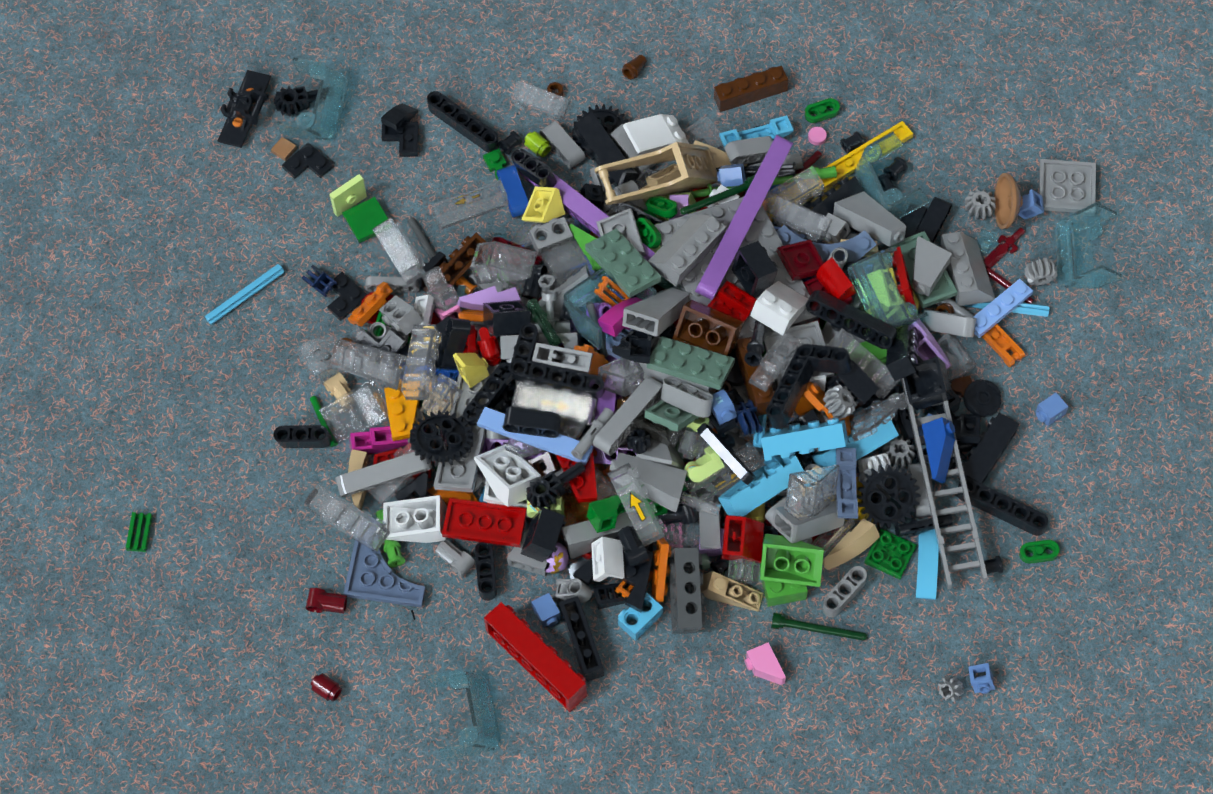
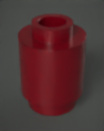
M323 673L316 675L311 681V690L327 701L331 700L334 702L342 691L339 683Z

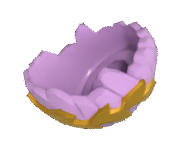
M559 542L555 546L558 548L557 551L553 552L552 557L546 560L547 563H550V566L546 569L547 573L555 574L560 572L568 564V549Z

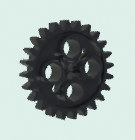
M603 104L602 109H599L598 105H596L595 110L588 107V113L583 110L582 116L578 115L577 121H574V124L593 112L596 118L601 120L603 128L609 135L621 124L628 123L629 120H623L624 113L618 115L619 109L613 112L612 106L606 109L605 104ZM610 121V122H612L613 124H612V125H606L605 122ZM573 135V140L576 141L575 143L580 146L582 151H585V157H587L589 154L584 149L585 144Z
M438 410V415H435L431 411L430 417L424 414L423 420L418 418L417 424H413V430H410L411 450H415V456L420 455L421 461L426 458L427 464L434 461L435 466L439 462L442 463L443 467H445L446 462L453 465V460L460 462V457L466 458V452H471L474 436L472 427H468V421L463 422V416L456 418V413L450 416L449 411L442 414Z
M886 464L885 469L881 465H878V471L872 468L871 476L865 473L867 480H860L863 487H857V490L861 492V494L857 495V499L861 500L858 502V506L863 507L860 513L866 514L865 519L867 521L872 518L871 523L876 524L878 522L880 528L884 524H886L887 528H891V523L898 525V521H901L905 524L904 518L908 517L911 519L910 512H917L913 506L920 505L915 500V498L921 497L919 493L915 492L920 487L914 485L917 480L911 478L912 474L910 472L905 473V468L902 467L899 470L898 466L894 464L891 469V466ZM892 478V484L885 487L886 479ZM876 484H879L886 492H888L890 496L901 505V507L897 508L896 505H894V503H892L876 487ZM902 491H905V492H906L905 498L902 499V500H899V499H898L899 493L902 492ZM878 492V498L875 501H871V495ZM892 506V511L889 514H885V508Z

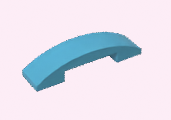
M786 115L771 119L769 124L740 132H737V129L722 132L719 133V137L725 147L729 142L764 136H771L774 140L776 135L785 137L794 130Z
M934 529L918 534L916 598L936 600L939 548Z

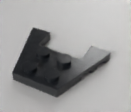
M623 548L625 578L620 580L634 586L625 601V605L641 613L654 552L646 549L649 561L630 568ZM592 558L573 573V578L580 579L587 585L591 583L593 579Z

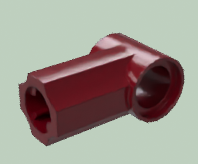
M310 588L305 609L310 612L316 610V613L329 611L344 614L347 605V595L327 593L320 588Z

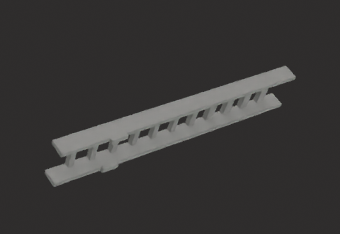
M902 378L947 589H952L949 572L980 567L983 583H986L988 577L955 433L951 457H955L957 469L948 470L947 477L959 475L961 487L931 492L929 480H932V474H927L925 462H929L928 455H923L921 445H925L924 436H919L917 427H922V424L941 417L952 422L948 401L935 404H943L945 413L915 419V408L909 404L904 378ZM963 493L965 505L935 510L933 498ZM967 511L969 524L939 528L937 516ZM965 530L972 531L974 542L949 547L943 546L945 543L941 535ZM976 549L978 561L948 566L945 553Z

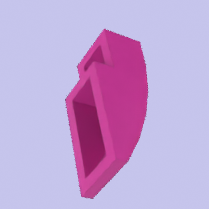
M637 297L627 299L605 312L598 319L600 331L616 337L623 329L630 330L631 328L622 326L624 308L642 301V299Z
M390 426L370 428L369 432L350 433L349 439L351 451L352 449L367 452V455L393 450L410 444V438L393 441Z

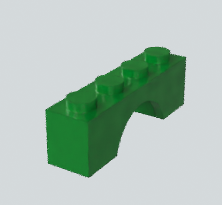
M631 490L589 503L587 518L597 533L614 529L617 517L620 514L628 511L636 512L634 507L630 508V492L643 501L640 503L644 515L649 518L666 514L668 509Z

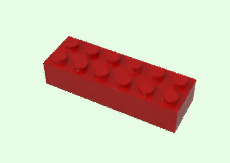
M500 602L484 617L486 632L566 710L571 712L587 697L586 679L579 672L576 674L566 659L561 660L557 656V651L551 645L547 646L538 632L533 633L529 629V624L523 618L519 619L510 605L505 606Z

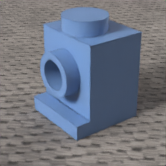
M1033 189L1029 190V194L1022 195L1023 204L1018 214L1020 217L1029 219L1044 212L1042 195Z
M989 663L968 667L971 685L975 693L986 694L990 690H995ZM986 672L984 676L976 677L975 675L976 673Z

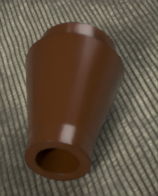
M638 55L633 60L624 64L622 69L623 75L630 80L637 78L647 62L646 58L643 55Z

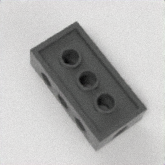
M674 548L671 551V557H668L672 634L697 633L703 628L702 625H705V613H702L701 605H704V593H701L700 585H703V574L699 570V565H702V554L698 552V548Z

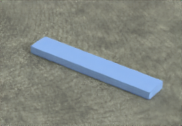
M487 407L484 408L477 422V426L572 461L582 462L583 465L587 464L593 451V446H591L582 459L579 460L571 454V451L580 442L579 440L559 434L556 438L505 431L502 428L505 414Z

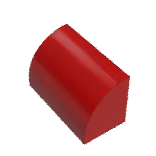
M833 257L818 269L816 278L829 295L844 301L856 293L854 285Z

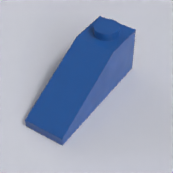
M941 417L922 424L932 479L945 483L955 442V427L951 421Z

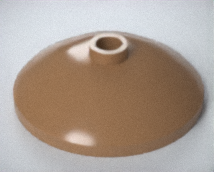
M1002 173L995 187L996 208L994 211L998 227L1000 229H1008L1019 214L1023 198L1014 177L1009 173Z

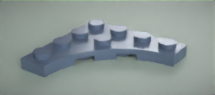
M785 224L776 231L784 246L806 241V239L792 232ZM865 230L857 236L839 243L823 244L813 242L824 263L837 247L847 250L848 259L846 263H856L877 245ZM838 250L835 252L834 257L837 261H843L845 253Z
M359 521L343 594L350 598L422 608L426 591L425 586L411 583L403 578L401 579L393 573L380 553L378 543L379 524Z

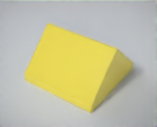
M535 186L521 220L525 222L546 223L553 218L565 215L559 189Z

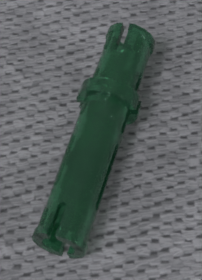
M537 299L529 300L526 306L531 310L533 321L539 325L549 345H559L561 339L548 320V314L541 308Z

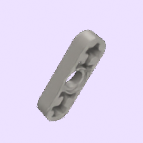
M371 276L367 277L365 281V289L368 292L376 291V287L382 282L388 283L394 293H417L420 285L419 280L414 277Z

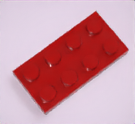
M449 498L442 537L520 548L527 508L507 507L506 505Z

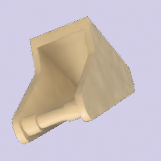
M675 142L660 150L601 165L594 169L595 173H599L600 179L603 181L607 200H605L606 205L707 187L709 183L712 185L718 182L717 170L709 147ZM673 160H676L681 177L670 182L616 196L615 191L612 189L608 178V172Z

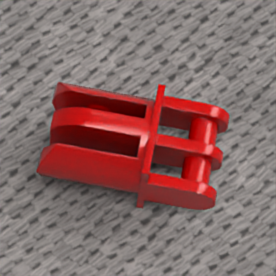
M482 327L479 329L481 340L477 341L482 357L488 365L496 366L501 360V351L495 336L490 337L488 329Z

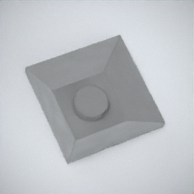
M656 436L655 439L650 438L651 447H647V451L642 454H636L638 458L682 470L686 466L674 445L667 442V438Z

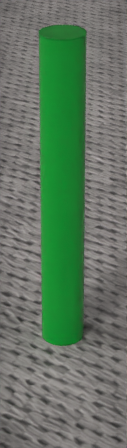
M312 396L310 401L320 424L326 427L332 435L333 440L330 446H337L338 443L317 396Z

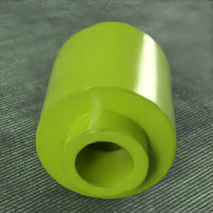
M537 131L529 132L526 135L524 145L534 154L545 157L550 152L551 146L549 142Z

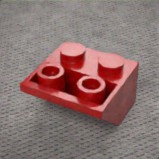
M726 515L721 559L761 563L764 523L747 517Z

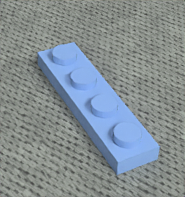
M1021 279L1017 280L973 316L976 318L974 334L978 338L983 336L1033 294V290Z

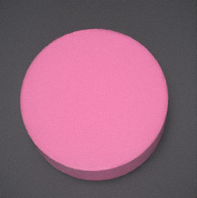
M821 127L811 128L808 133L809 142L816 146L822 145L826 141V131Z

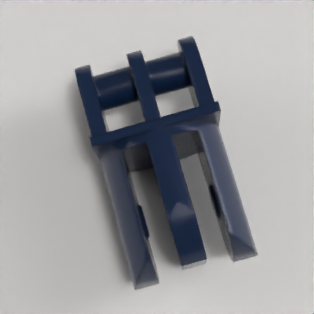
M312 265L311 268L320 275L317 276L308 270L306 273L315 280L314 283L304 275L302 280L324 297H327L326 294L329 290L332 291L333 285L338 283L324 271Z
M748 400L747 403L740 402L739 405L733 404L737 414L735 423L739 422L744 436H747L748 433L750 435L755 434V430L757 433L763 431L756 414L757 407H754L752 400Z

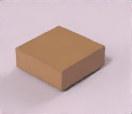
M281 137L273 146L271 152L282 160L287 161L296 151L297 146Z

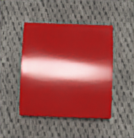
M726 281L718 290L715 298L707 306L745 323L751 315L757 299L729 281Z

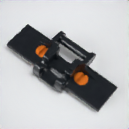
M247 70L238 93H235L233 88H229L227 94L230 101L227 106L222 104L220 109L223 116L227 117L217 140L218 142L242 148L250 127L252 128L253 124L258 123V116L262 106L268 99L265 91L270 82L271 75ZM256 103L252 114L249 115L252 104Z

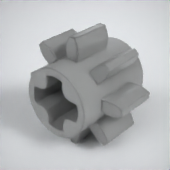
M946 676L943 678V682L938 684L940 687L939 694L945 698V701L952 699L954 702L959 699L960 695L964 694L962 690L963 683L957 679V676L953 678Z

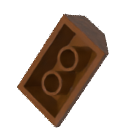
M690 300L683 305L673 340L729 356L739 338L744 322L694 300Z

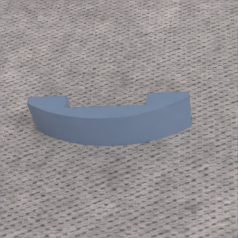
M836 448V506L838 518L858 519L856 448Z

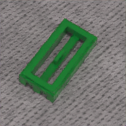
M132 512L126 543L127 551L146 552L153 517L151 513L145 515L144 513L137 514ZM136 519H139V520H138V525H137V531H136L134 546H132L133 535H134V530H135V525H136ZM143 519H146L142 546L139 547Z

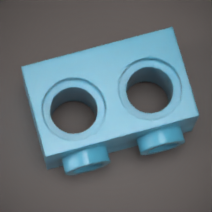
M647 592L643 606H649L651 610H642L640 613L630 607L628 610L625 608L618 615V626L635 641L663 615V607ZM631 619L637 621L634 625H630L627 622Z

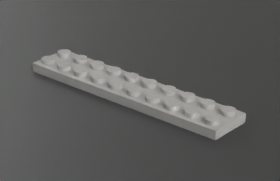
M471 321V325H474L478 331L476 345H478L477 341L481 340L479 329L485 326L483 322ZM499 336V338H496V339H497V342H498V345H499V348H500V351H501L500 336ZM478 346V354H477V355H478L479 358L481 359V358H482V355H481V352H480V349H479V346ZM489 365L487 370L490 376L498 365ZM459 374L450 416L453 413H456V418L463 416L465 408L490 376L470 388ZM497 383L492 384L490 389L496 390ZM481 398L478 403L484 405L489 399ZM468 425V427H472V433L474 434L471 452H466V458L460 457V462L453 460V465L446 462L445 467H443L441 462L438 463L433 485L435 490L474 491L479 468L474 457L482 454L486 429L477 425Z

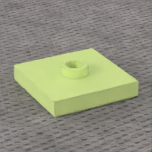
M360 174L329 194L333 212L337 217L367 197L364 180Z

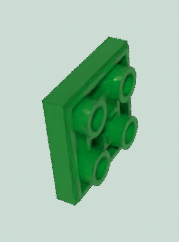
M375 197L342 212L344 219L359 244L392 228L391 222Z
M880 529V537L873 543L864 564L897 579H901L917 545Z

